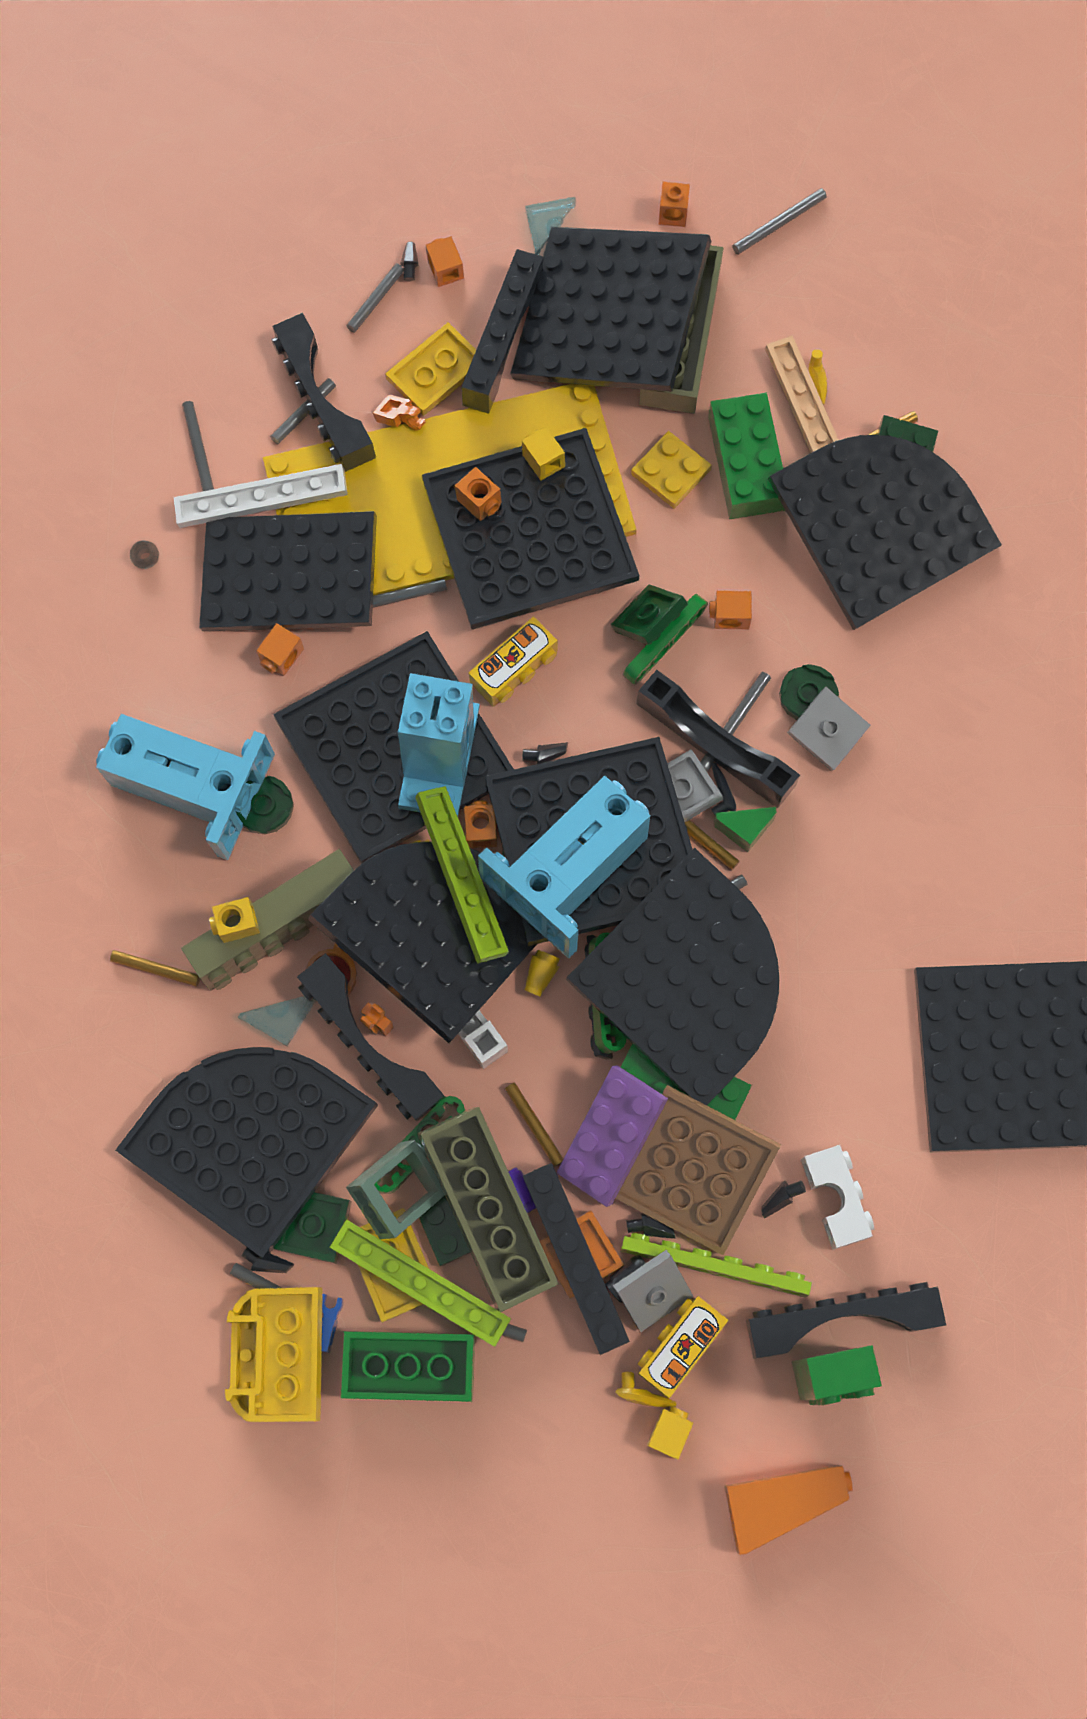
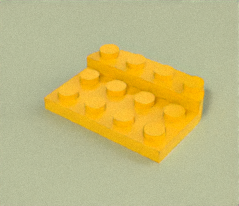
M323 1288L252 1289L246 1291V1294L236 1302L233 1310H229L227 1322L232 1323L230 1389H225L226 1401L231 1403L233 1409L243 1420L249 1422L321 1421Z

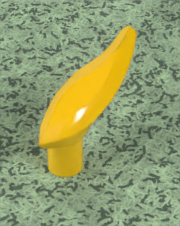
M815 349L812 351L809 361V374L824 404L827 394V376L822 364L823 352Z
M622 1372V1388L616 1390V1393L621 1398L646 1406L676 1407V1402L671 1399L652 1394L648 1390L634 1388V1372Z

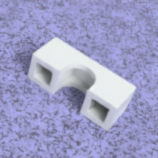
M480 1010L458 1033L483 1069L508 1052L506 1042Z
M838 1145L804 1156L801 1162L811 1190L828 1186L836 1190L841 1198V1207L837 1214L825 1217L822 1220L832 1250L872 1237L871 1230L874 1229V1223L869 1211L864 1212L860 1200L864 1198L859 1182H853L849 1170L853 1169L848 1152H842L841 1146Z

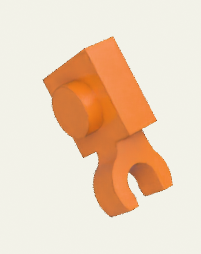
M388 395L372 413L376 422L398 427L404 422L413 430H420L426 423L424 419L417 417L421 410L418 407L412 406L409 399Z
M368 1002L360 1011L362 1014L360 1021L374 1034L380 1031L387 1036L394 1028L392 1022L384 1015L385 1011L376 1003L371 1005Z

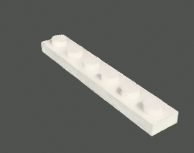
M342 464L173 498L176 522L180 528L228 517H239L348 495L344 468Z

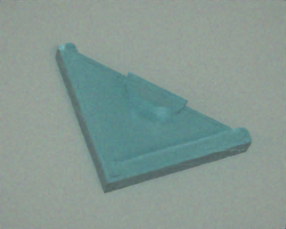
M575 197L525 206L536 255L540 254L541 249L547 243L551 227H560L570 210L576 206Z
M303 996L240 1013L238 1018L288 1047L316 1000L313 998L311 1001H308Z

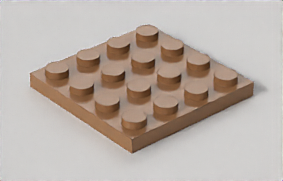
M667 1085L662 1095L667 1097L668 1100L615 1199L724 1255L781 1144Z

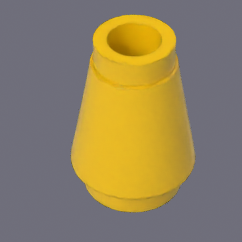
M537 950L535 956L532 955L524 990L541 997L560 968L557 966L560 958Z

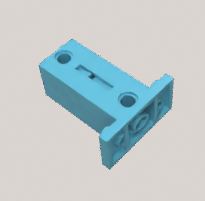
M410 673L398 729L404 774L398 803L399 809L420 812L415 799L417 793L446 786L458 817L480 708L479 703H473V684Z
M121 714L118 721H115L110 727L108 743L98 753L96 768L110 786L209 822L205 831L207 843L217 857L229 860L243 828V823L237 816L236 811L241 812L243 817L247 819L251 809V800L258 793L275 753L266 735L256 731L253 732L251 739L245 741L241 752L243 757H239ZM249 780L254 781V783L248 784L246 782Z
M604 776L510 868L508 867L509 862L499 852L494 854L486 847L478 855L481 880L569 959L577 951L578 925L569 915L647 839L650 822L649 810L642 802L632 800L619 782L611 781Z

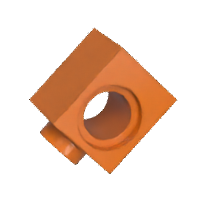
M662 182L658 225L686 227L690 184Z
M452 236L438 238L426 244L427 260L438 287L464 279L463 263Z
M477 467L455 484L456 499L478 520L482 521L487 515L491 516L499 509L501 505L500 488ZM477 494H484V495H486V496L483 497V498H476V497H474V496H476Z
M716 590L715 601L709 602V618H714V629H749L752 619V591Z
M276 623L256 652L261 661L260 665L272 674L277 671L285 676L304 650L301 638Z
M475 801L470 804L471 806H464L466 840L469 848L497 847L496 820L492 804H488L486 801ZM483 818L489 824L483 829H477L473 826L474 821Z

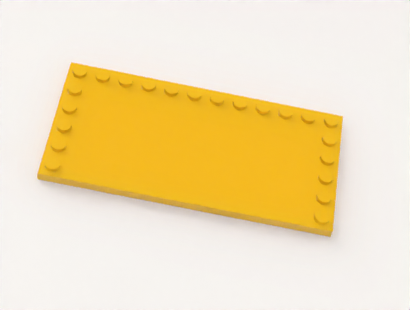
M568 384L493 402L490 413L467 408L425 418L426 423L420 430H413L404 423L398 427L391 426L367 432L373 443L376 458L345 472L348 495L275 509L277 515L374 511L377 515L373 596L440 579H445V581L455 579L422 481V474L522 446V440L530 432L539 431L544 427H547L554 437L587 428L624 534L628 537L636 535L637 532L595 386ZM329 441L263 457L268 478L341 463L335 464L329 452V447H331Z

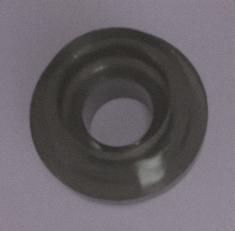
M138 541L130 550V559L136 567L148 569L158 562L159 551L156 545L150 541ZM143 553L150 554L149 557L145 559L140 558Z

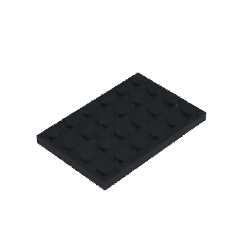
M374 511L228 517L206 522L199 628L202 631L273 629L276 623L285 629L372 626L377 515Z

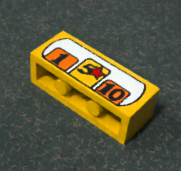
M533 616L468 672L469 682L473 684V687L493 707L498 702L504 703L513 695V689L520 683L526 684L534 677L536 669L542 664L548 665L555 659L558 651V640Z
M699 1296L694 1301L689 1298L686 1299L677 1311L681 1318L673 1327L668 1323L657 1337L662 1343L655 1352L648 1349L637 1364L642 1368L638 1375L668 1399L729 1321Z

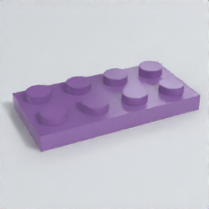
M618 1065L612 1066L567 1151L557 1174L604 1206H611L668 1098Z

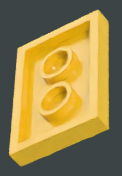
M447 322L386 372V379L406 399H409L413 406L418 407L421 410L420 413L425 416L463 384L476 349Z
M402 1208L393 1212L396 1219L405 1212V1209ZM370 1223L360 1227L379 1239ZM412 1225L407 1227L396 1238L380 1239L429 1269ZM358 1265L381 1323L424 1305Z

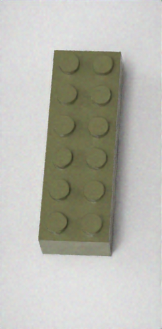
M710 245L673 391L640 389L639 405L695 414L724 247Z
M338 849L253 902L260 930L259 934L224 943L219 935L214 936L212 929H210L181 949L199 978L210 991L214 988L216 990L222 989L231 983V978L240 972L247 973L258 965L257 961L266 955L272 957L284 949L283 945L292 939L296 941L305 937L310 932L309 928L314 926L308 920L310 914L354 870L341 850ZM231 916L227 919L226 926L234 927L238 925L241 916Z
M473 1107L418 1133L419 1139L495 1308L499 1312H503L558 1285L556 1276L480 1108Z

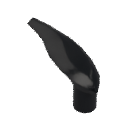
M712 763L713 775L717 788L723 796V801L711 808L714 815L720 812L736 811V802L728 782L717 764Z

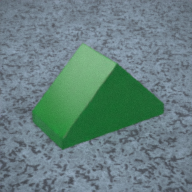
M776 807L716 813L714 827L745 851L749 852L774 821L777 813Z

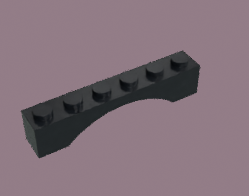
M516 249L463 382L462 406L490 413L514 336L526 309L530 305L543 269V256Z
M300 313L273 325L275 338L271 339L278 355L283 353L285 357L283 364L288 375H294L297 379L294 385L299 396L307 398L308 403L305 405L312 420L318 419L320 423L317 425L318 431L323 441L329 440L331 444L329 452L335 464L340 462L346 472L375 459L373 443L362 422L336 409L324 398L316 386L314 367L318 346L314 332L304 314Z
M657 669L638 691L636 702L638 706L704 755L708 756L777 809L796 787L800 777L799 773L777 757L757 750L727 732L706 715L679 685Z
M326 953L297 976L302 983L298 986V989L308 1001L315 998L321 1006L317 1011L328 1025L334 1021L341 1031L337 1036L348 1049L354 1045L360 1053L357 1060L367 1072L374 1069L380 1077L376 1083L387 1096L393 1092L400 1101L396 1107L407 1120L413 1116L418 1121L434 1108L440 1100L445 1098L444 1094L424 1071L409 1069L390 1061L367 1042L358 1029L351 1012L348 997V979Z
M550 1163L523 1175L599 1354H605L629 1343V1337L553 1164Z
M928 1282L909 1285V1292L898 1293L897 1287L878 1290L879 1297L869 1299L866 1298V1293L847 1296L848 1302L835 1304L834 1298L815 1301L816 1308L804 1310L803 1304L785 1306V1313L772 1315L771 1309L753 1312V1319L746 1320L753 1359L786 1354L812 1329L827 1321L841 1317L865 1316L879 1318L894 1323L909 1332L946 1326L939 1288H929Z

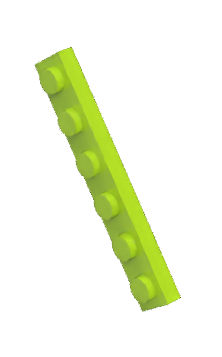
M446 786L418 792L415 799L477 964L506 956L509 950Z
M347 1219L330 1246L331 1249L496 1347L511 1320L510 1317Z
M631 1233V1237L624 1236L621 1248L623 1253L653 1259L667 1250L675 1264L680 1267L805 1298L810 1295L812 1282L805 1281V1275L786 1271V1275L773 1273L774 1268L768 1265L755 1263V1267L752 1268L742 1265L743 1260L739 1258L724 1256V1259L720 1260L712 1258V1252L693 1248V1252L680 1250V1244L665 1240L662 1241V1245L649 1242V1236L638 1233Z

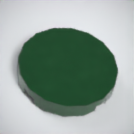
M811 664L802 665V667L789 671L782 680L779 692L781 705L788 715L798 720L823 688L827 687L836 696H839L838 686L832 674L824 668Z
M267 776L264 778L258 793L251 800V809L247 819L243 817L241 812L236 811V814L242 821L243 827L253 833L265 835L276 832L284 827L292 816L294 807L292 794L284 782L276 777ZM249 780L246 783L252 784L254 781Z

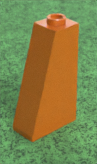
M835 1465L725 1485L737 1553L739 1555L747 1554L850 1500L848 1492L853 1491V1485L849 1471L844 1472L842 1465Z

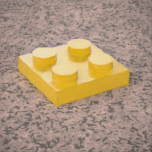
M668 431L631 469V475L675 509L711 471L712 464Z

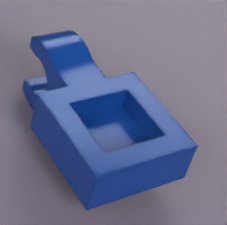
M322 1294V1351L330 1353L337 1328L338 1315L343 1308L344 1301L343 1298L338 1297L336 1306L328 1309L325 1305L327 1295Z

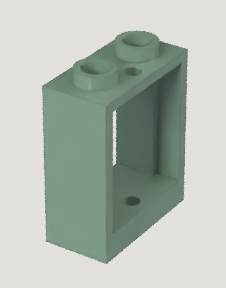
M415 1140L398 1143L346 1187L379 1239L396 1238L445 1195L432 1165L426 1158L427 1154L424 1148ZM406 1159L428 1193L396 1219L374 1184L402 1160Z

